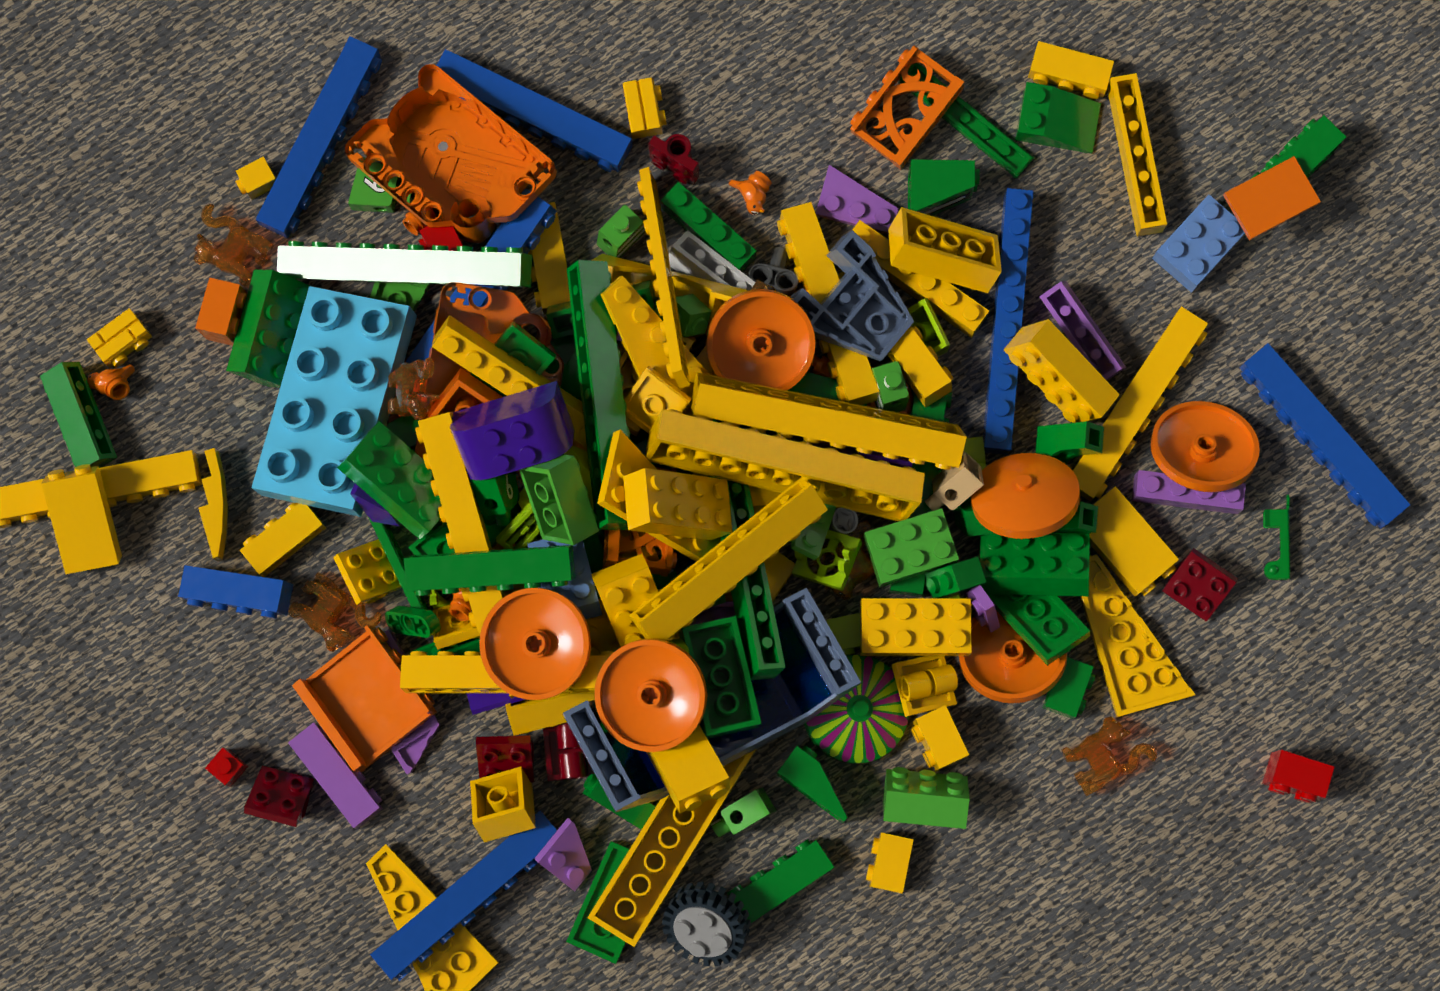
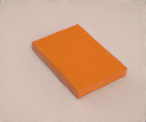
M1295 156L1223 194L1249 241L1317 206L1321 202Z

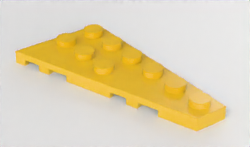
M387 844L366 863L397 930L401 929L437 898ZM459 924L452 930L455 935L443 945L438 942L431 948L434 953L422 963L417 960L412 965L420 978L424 991H471L499 962L465 926L463 927L462 924Z

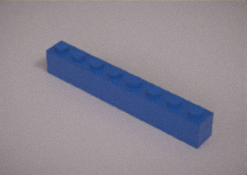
M349 36L256 217V221L260 226L287 239L290 233L294 234L300 224V219L298 218L302 210L308 209L312 200L310 194L314 186L318 187L321 184L324 176L322 171L326 164L329 165L335 156V150L333 149L336 143L344 139L347 132V127L345 126L349 118L353 119L358 111V100L361 95L365 96L370 87L369 79L372 73L376 74L381 66L382 59H380L381 56L377 48Z
M445 49L436 65L491 111L504 117V121L513 127L521 125L528 129L527 132L539 139L544 136L550 139L551 144L559 149L564 150L567 147L575 151L574 155L584 161L592 159L598 162L597 166L607 172L612 170L619 172L633 146L632 138Z
M525 188L522 195H527L531 191ZM537 197L515 220L502 222L485 247H497L498 252H506L507 247L523 248L522 253L528 254L530 250H534L539 244V236L544 229L549 228L554 222L557 210L540 197ZM481 286L505 291L508 289V286ZM456 288L450 297V302H455L456 298L465 299L463 305H469L468 295L471 289L465 288L466 294L457 292ZM478 291L473 295V303L476 306L482 307L487 304L488 296L485 292ZM434 321L405 362V364L425 378H427V364L434 336Z
M1269 343L1241 365L1240 369L1243 371L1241 372L1243 379L1248 384H1254L1260 391L1258 394L1263 402L1267 405L1272 404L1278 411L1276 413L1278 419L1283 424H1289L1293 428L1295 438L1302 445L1307 444L1313 451L1311 455L1314 460L1320 465L1324 464L1329 469L1331 479L1337 485H1343L1349 492L1347 494L1349 500L1354 505H1360L1365 510V517L1373 526L1378 525L1380 529L1410 506V503Z
M541 811L535 814L536 828L510 835L370 954L392 982L396 978L399 982L412 972L410 968L412 964L417 960L420 963L424 962L434 953L431 949L438 942L443 945L455 935L452 930L459 924H462L464 927L476 917L473 912L481 906L486 909L497 899L495 894L500 889L504 888L507 891L518 881L516 876L520 872L525 870L528 873L538 864L534 858L557 831Z

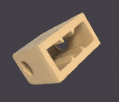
M963 451L959 468L951 466L950 470L943 469L933 479V494L925 501L927 506L932 511L941 509L944 505L950 510H955L984 485L982 467Z

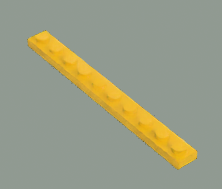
M646 167L639 170L641 181H637L640 195L644 198V200L640 201L641 209L644 216H647V219L643 220L647 235H650V239L646 240L650 255H653V259L650 260L651 270L657 278L653 280V286L657 296L660 297V300L656 301L660 316H663V321L659 323L661 332L667 342H663L666 357L670 359V363L666 364L667 372L670 379H675L681 389L690 386L657 182L650 168Z

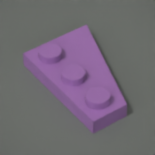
M829 165L816 216L853 226L861 220L875 231L889 235L888 229L898 213V208Z

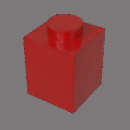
M222 747L205 769L225 786L232 787L249 766L229 749Z

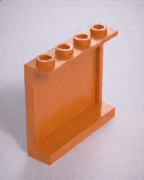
M369 625L364 627L365 633L306 680L299 679L292 685L354 772H363L437 713L433 707L435 702L428 693H405L400 688L402 656L395 648L391 649L386 643L388 637L381 628Z

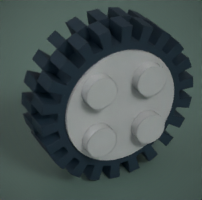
M698 882L696 887H694L693 883L687 884L686 888L681 887L677 893L675 892L662 919V925H664L663 933L668 934L666 940L669 944L675 942L673 949L676 952L680 949L684 950L683 958L687 959L689 954L694 956L693 963L698 964L699 960L703 959V966H710L712 960L715 966H720L722 961L728 964L732 958L738 957L750 933L751 919H747L749 916L748 910H742L744 904L741 900L734 903L736 895L732 892L728 897L725 896L726 888L721 886L717 892L714 891L715 884L709 883L707 889H705L704 882Z

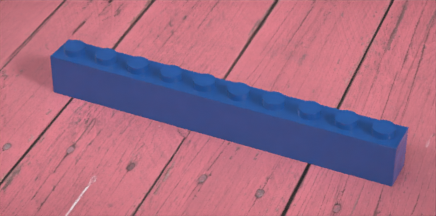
M1007 188L1004 195L999 247L1002 272L996 282L983 431L985 453L1008 455L1012 446L1018 366L1010 361L1009 355L1004 351V348L1022 328L1033 201L1032 190Z

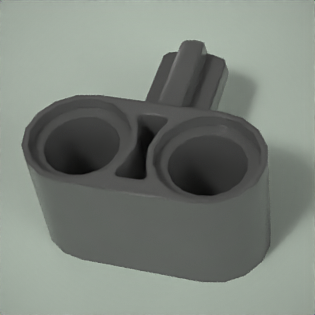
M782 246L774 248L770 265L756 264L749 271V278L764 289L774 290L789 297L797 292L798 278L793 271L785 269L788 255L786 249ZM757 277H762L766 281L757 282L754 279ZM786 283L789 284L791 288L785 289L782 288L780 285Z

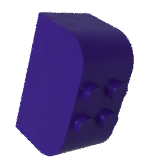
M557 381L453 412V423L450 424L451 432L468 476L472 480L490 479L555 459L572 447L575 432Z

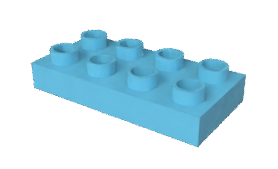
M309 286L252 484L253 490L265 497L358 517L362 516L363 509L350 494L355 483L337 467L378 421L387 426L417 315L410 306Z

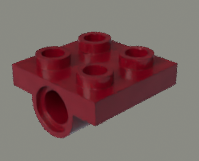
M674 134L664 142L654 135L648 143L649 154L652 159L651 163L660 170L664 171L667 168L673 172L674 178L683 184L689 182L694 185L699 178V163L692 159L689 139L682 134Z
M1193 548L1182 560L1162 591L1207 622L1237 583L1238 578Z
M568 723L543 728L548 782L588 778L590 774H594Z
M531 735L476 737L479 778L522 767L530 782H534V745Z
M262 765L245 803L244 814L297 827L298 822L302 821L305 816L314 779Z

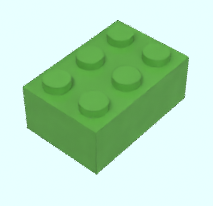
M562 454L550 461L519 470L543 540L576 545L599 532L596 523L597 517L592 510L588 498V489L583 483L580 465L575 456Z
M942 508L864 532L863 535L879 588L955 564L959 561Z
M903 767L886 769L883 794V821L966 829L970 800L968 776H963L956 772L937 774L932 770L916 772L909 771Z

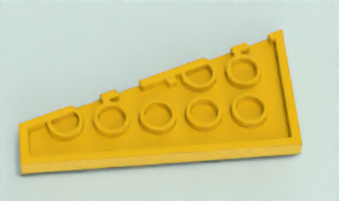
M619 276L601 293V297L613 324L618 329L622 338L621 342L625 351L627 350L633 363L631 365L637 378L639 379L646 368L650 366L680 389L676 380H671L667 372L666 364L670 363V359L666 357L663 348V342H667L660 328L659 322L662 319L624 276ZM684 346L690 386L680 390L691 398L696 372L709 373ZM689 403L682 414L696 416L693 415Z
M621 429L613 432L597 504L627 521L623 476L643 468L656 469V467ZM648 533L695 562L721 542L720 537L713 540H703Z
M1098 555L1090 556L1089 596H1080L1116 717L1195 696V693L1184 681L1176 666L1172 664L1153 633L1134 610L1127 596L1123 594L1115 583V579Z

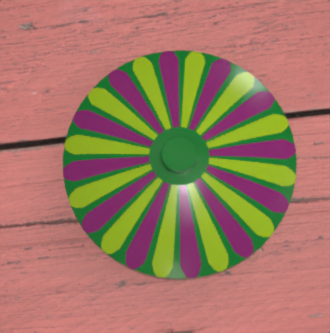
M848 655L846 657L860 679L861 684L809 720L804 726L812 742L827 756L844 763H867L885 756L899 743L906 730L909 716L905 717L893 670L875 658ZM818 671L815 672L806 686L802 700V714L831 695Z

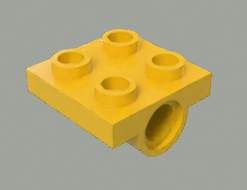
M379 539L343 551L333 557L356 605L373 603L389 593L402 588Z
M923 656L891 664L905 717L933 711L944 705L949 707L957 704L954 691L958 687V678L953 666L946 664L945 656Z

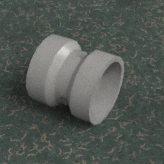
M841 507L836 508L828 530L841 534L852 532L858 525L856 512Z

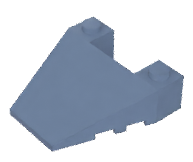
M851 230L842 236L826 255L845 274L823 301L819 303L804 288L794 293L790 298L795 300L808 315L813 326L815 338L882 361L913 324L914 320L898 292L895 293L888 281L887 273L881 269L875 258L876 254L873 249Z

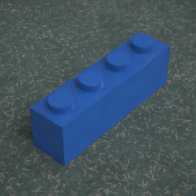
M184 565L178 597L187 600V605L203 608V604L206 603L212 604L211 609L227 611L228 607L237 608L236 613L252 615L253 611L261 612L262 617L277 619V615H288L294 584L279 579Z

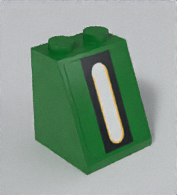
M911 159L908 171V209L934 216L971 200L972 194L977 192V185L980 182V169H975V160Z

